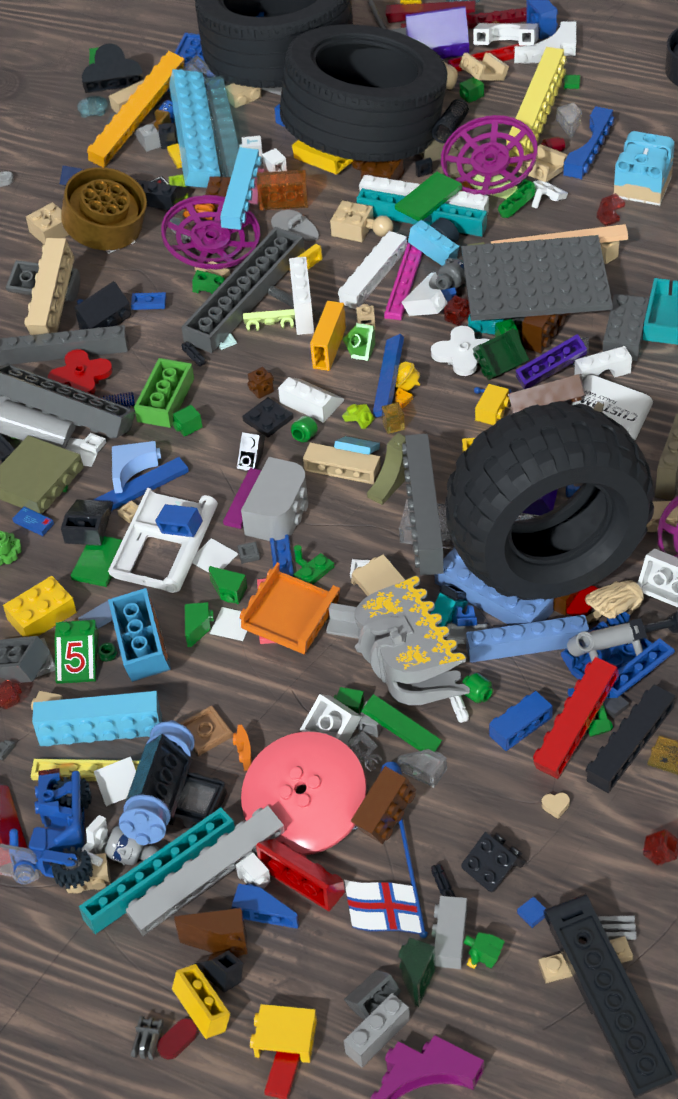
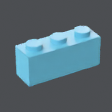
M420 220L410 229L408 243L441 266L445 264V260L448 258L457 259L460 246L424 221Z

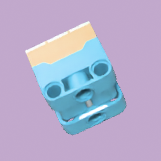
M638 131L630 132L624 144V152L619 155L615 165L614 197L660 206L672 177L674 140L666 136Z

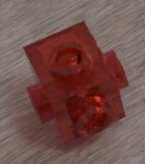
M454 295L444 307V320L460 326L469 317V302L464 298Z
M666 829L647 835L643 855L656 865L676 860L678 857V838Z

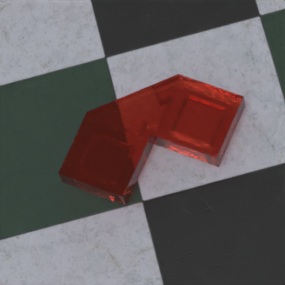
M616 193L602 198L597 211V219L605 227L619 222L620 216L615 210L625 207V202Z

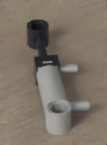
M678 611L669 615L667 620L643 625L642 619L639 618L612 627L590 632H580L568 640L567 649L573 656L589 653L591 661H593L594 657L599 658L598 650L623 644H633L636 656L643 652L640 641L647 638L646 633L668 628L673 633H678Z

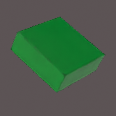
M565 75L564 89H579L580 75Z

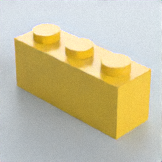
M194 964L177 970L172 990L204 1038L207 1039L225 1032L230 1012L198 966Z

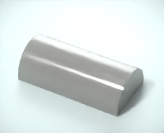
M7 399L0 407V433L20 440H24L29 435L65 449L76 428L74 422L70 420H61L54 414H45L41 410L29 408Z

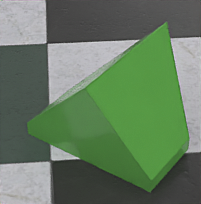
M357 323L343 338L351 358L369 361L375 347L374 326Z

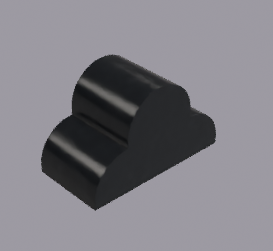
M111 43L104 44L97 49L94 57L95 63L88 65L82 73L85 93L127 88L144 80L141 66L135 60L125 59L123 50Z

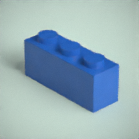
M537 691L526 695L521 702L509 707L504 714L490 722L489 736L507 751L552 719L553 706Z

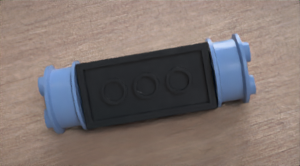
M176 721L161 722L152 728L150 739L145 745L123 808L124 812L119 819V827L123 834L128 838L136 840L139 845L156 843L165 836L166 826L174 817L192 762L191 751L195 744L194 736L189 729Z

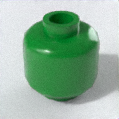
M309 416L300 417L291 426L292 436L302 443L308 442L318 431L316 422Z
M479 673L466 676L462 684L470 688V693L464 695L475 703L486 702L493 693L490 680Z

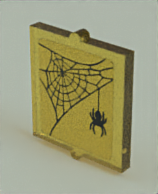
M659 736L655 746L651 748L652 754L648 765L678 775V742Z

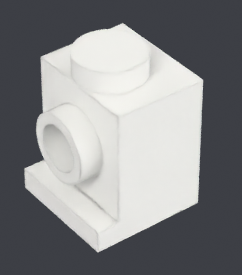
M254 853L236 864L237 875L240 879L243 878L246 884H253L264 889L271 881L269 870Z

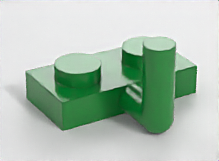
M300 545L294 546L295 561L302 568L294 573L293 577L313 585L335 568L334 562L322 553L318 554L310 562H307L303 559L302 547Z

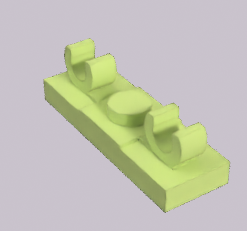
M291 309L243 313V320L247 331H250L252 324L256 325V329L259 331V323L274 325L275 322L281 321L282 329H284L285 322H290L291 328H293L295 311Z

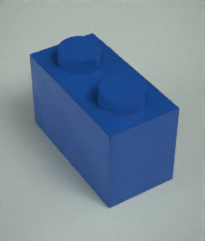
M165 504L155 522L162 534L194 537L203 520L197 508Z

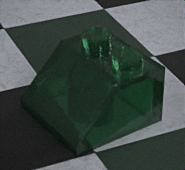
M409 937L407 944H403L399 951V958H401L399 968L402 969V979L414 1005L419 1007L436 970L435 946Z

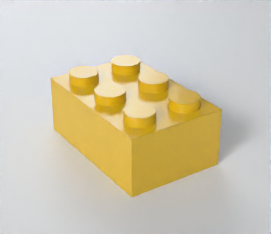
M53 576L48 577L3 605L7 620L22 637L40 636L56 626V622H62L77 613L73 598Z

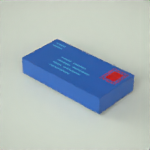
M23 507L12 518L15 524L41 536H44L54 525L52 519L26 507Z

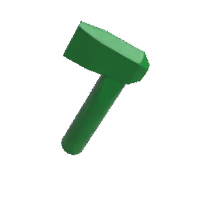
M604 702L598 711L599 720H593L588 728L590 737L610 732L613 729L612 721L607 718Z

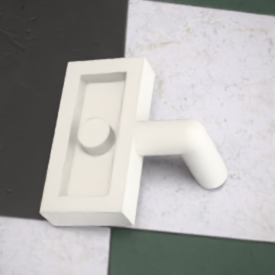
M541 180L533 181L537 191L532 207L538 208L542 195L549 196L553 201L566 199L568 192Z
M100 815L86 828L87 843L82 847V852L86 850L90 855L91 863L98 867L102 864L103 859L95 854L105 853L108 842L106 818Z

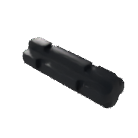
M190 342L182 343V350L198 366L201 367L206 364V359Z
M442 864L433 865L431 872L441 895L456 897L451 889L448 877L444 873L445 870Z

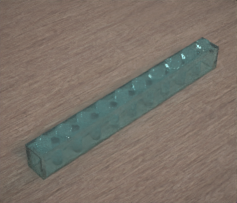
M222 76L205 78V90L209 104V113L211 114V124H213L212 130L213 134H215L214 141L215 144H218L216 145L217 154H220L218 155L219 165H221V174L225 175L222 177H231L239 145L224 79Z

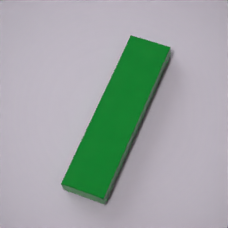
M374 694L361 711L429 758L432 757L442 742L434 734Z

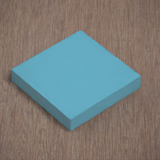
M345 436L336 440L334 447L369 455L379 449L380 443Z

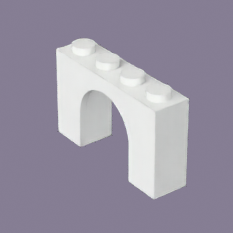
M479 23L474 28V45H489L492 41L517 40L519 45H534L538 40L539 24Z
M306 257L289 258L297 335L314 333L307 260Z

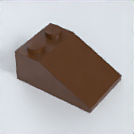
M242 908L174 916L180 943L211 953L229 950L236 957L248 954Z

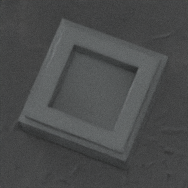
M256 542L237 545L241 564L260 560Z

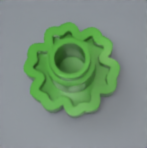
M0 531L1 566L3 563L11 564L17 560V554L22 552L20 540L15 538L14 534Z

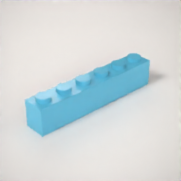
M239 147L221 212V228L241 230L242 223L246 222L245 212L249 210L248 201L252 199L255 177H258V166H261V156H259L258 149Z

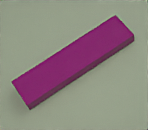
M249 468L223 520L225 526L242 529L241 509L262 470Z

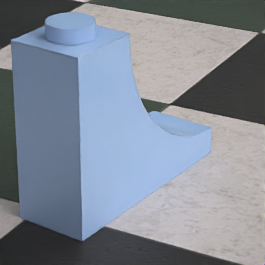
M155 441L112 446V480L115 493H122L125 483L136 473L158 466V459H161L160 448L156 447Z

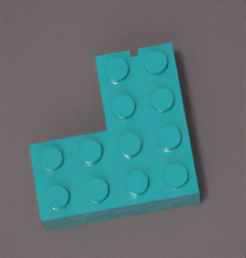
M654 278L644 321L643 340L678 345V281L673 280L671 296L669 295L670 280Z

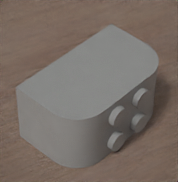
M268 457L241 509L246 536L270 541V538L281 540L285 538V535H289V537L292 535L296 526L301 522L303 512L308 508L306 476L302 466L294 462Z

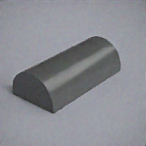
M16 260L7 282L6 290L10 293L32 296V288L35 287V275L39 271V263ZM74 268L71 271L65 301L70 302L76 299L80 288V273L78 269Z

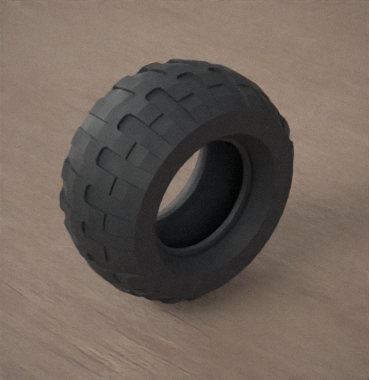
M563 401L552 402L548 405L539 406L537 404L529 406L519 412L501 418L497 423L480 433L473 440L470 447L463 451L456 461L457 469L449 476L447 482L448 493L445 498L447 528L458 555L463 560L465 566L488 587L494 588L497 593L507 597L518 596L520 600L554 599L581 591L604 579L630 557L637 545L645 537L648 530L646 525L654 514L652 502L654 490L650 467L643 452L628 431L606 414L594 410L591 406L581 403L570 406L567 402ZM582 483L580 488L567 501L554 510L535 518L516 521L529 505L542 496L561 487Z

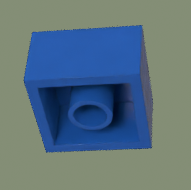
M527 0L526 24H539L538 38L540 40L554 35L557 28V8L549 0Z

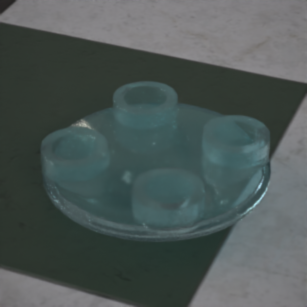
M90 96L82 99L78 103L77 108L82 117H88L89 115L102 116L105 114L108 103L103 97Z

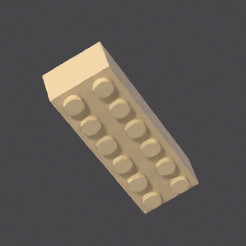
M46 238L45 244L42 246L43 254L42 258L39 259V271L35 275L36 283L35 287L32 288V300L28 305V317L25 318V327L29 330L30 335L55 333L58 331L75 258L66 238Z

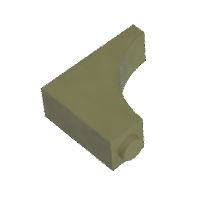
M397 433L387 443L386 457L381 472L367 492V498L381 505L405 481L404 470H407V468L403 467V456L406 455H403L402 443H405V436Z

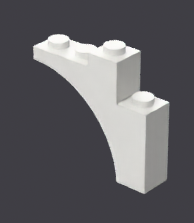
M561 22L557 32L550 38L534 45L515 47V63H539L546 47L564 49V56H575L576 22Z

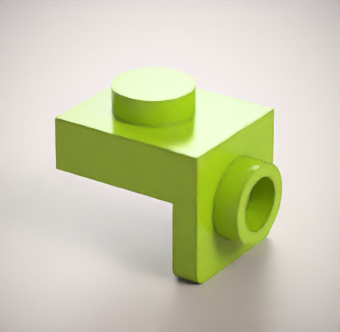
M352 404L342 415L345 422L357 421L361 429H366L374 420V416L367 404Z

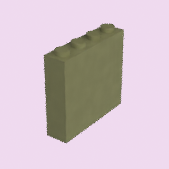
M28 435L0 465V500L43 514L52 502L60 496L64 487L68 486L84 468L80 454Z

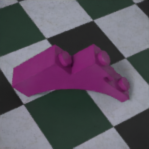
M435 1035L430 1042L427 1041L424 1044L421 1053L397 1042L395 1047H391L386 1054L387 1072L383 1076L382 1086L379 1091H374L370 1099H398L414 1089L432 1084H453L474 1090L484 1072V1060Z

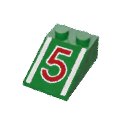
M95 620L56 622V684L96 681L99 633Z

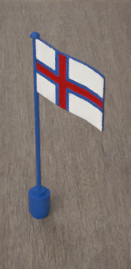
M387 762L382 765V770L386 766L402 775L401 768L396 762ZM402 818L399 821L412 886L390 882L359 883L344 879L352 927L359 930L402 931L419 934L421 938H426L428 932L425 931Z

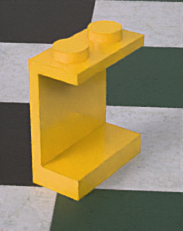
M261 1004L259 1013H255L254 1017L256 1033L252 1034L250 1039V1048L254 1049L255 1057L260 1058L261 1050L299 1053L301 1062L310 1063L317 1024L316 1010Z

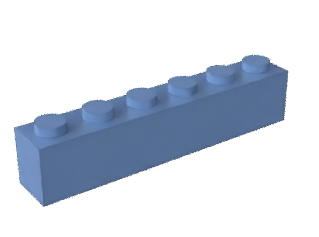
M585 615L471 631L466 632V648L470 663L566 649L570 638L580 632H588L589 627Z

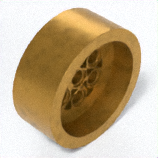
M103 167L82 170L73 175L66 184L61 211L63 227L74 240L89 248L97 250L124 248L133 243L141 233L147 204L146 195L136 180L121 171Z

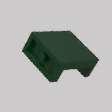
M514 328L473 348L474 358L479 362L482 374L487 380L499 376L529 360Z

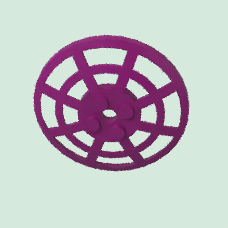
M501 115L476 118L460 126L447 139L441 153L442 170L445 176L451 178L447 169V161L457 163V169L461 177L454 180L460 183L467 181L473 185L482 186L481 190L462 186L461 191L475 195L503 192L519 184L532 171L538 156V145L532 130L520 120ZM492 124L490 133L481 134L473 139L467 133L476 127ZM498 124L511 125L521 131L514 138L509 134L498 132ZM525 135L529 137L533 146V153L524 155L523 147L519 142ZM462 137L467 142L460 150L458 157L448 155L457 139ZM491 138L488 143L480 146L477 144L481 140ZM497 138L506 139L510 142L504 146L497 143ZM516 146L519 156L510 157L509 151ZM471 147L474 150L471 158H463L466 151ZM532 159L530 166L520 177L514 176L520 170L523 161ZM510 163H518L513 172L510 173L506 170ZM462 164H471L473 170L465 174ZM477 174L485 177L484 182H478L471 178ZM501 174L505 177L501 180L491 182L492 176ZM508 180L511 181V183L502 187L489 189V186L499 185Z
M216 195L194 196L178 202L169 209L162 221L161 236L167 250L178 260L197 268L224 269L242 263L258 246L260 240L258 221L254 214L248 210V212H245L246 222L242 223L241 230L221 228V212L226 197ZM197 204L219 205L217 212L196 213L193 205ZM187 208L190 216L185 218L179 226L170 222L175 214ZM214 217L215 219L214 221L202 222L200 218ZM194 221L196 225L191 231L184 228L188 223ZM251 223L255 233V241L245 242V234L242 228ZM167 227L176 231L178 245H169L166 238ZM238 231L240 242L231 241L230 234ZM181 234L191 237V242L183 244ZM228 246L237 247L229 255L224 252ZM252 247V249L241 258L236 260L232 259V257L237 255L242 248ZM196 248L201 251V254L197 256L187 249ZM182 250L185 254L196 259L197 261L195 262L181 256L176 251ZM208 253H209V254L217 253L221 258H206V257H207ZM212 261H213V262H221V261H225V262H227V263H221V264H205L204 262H212Z

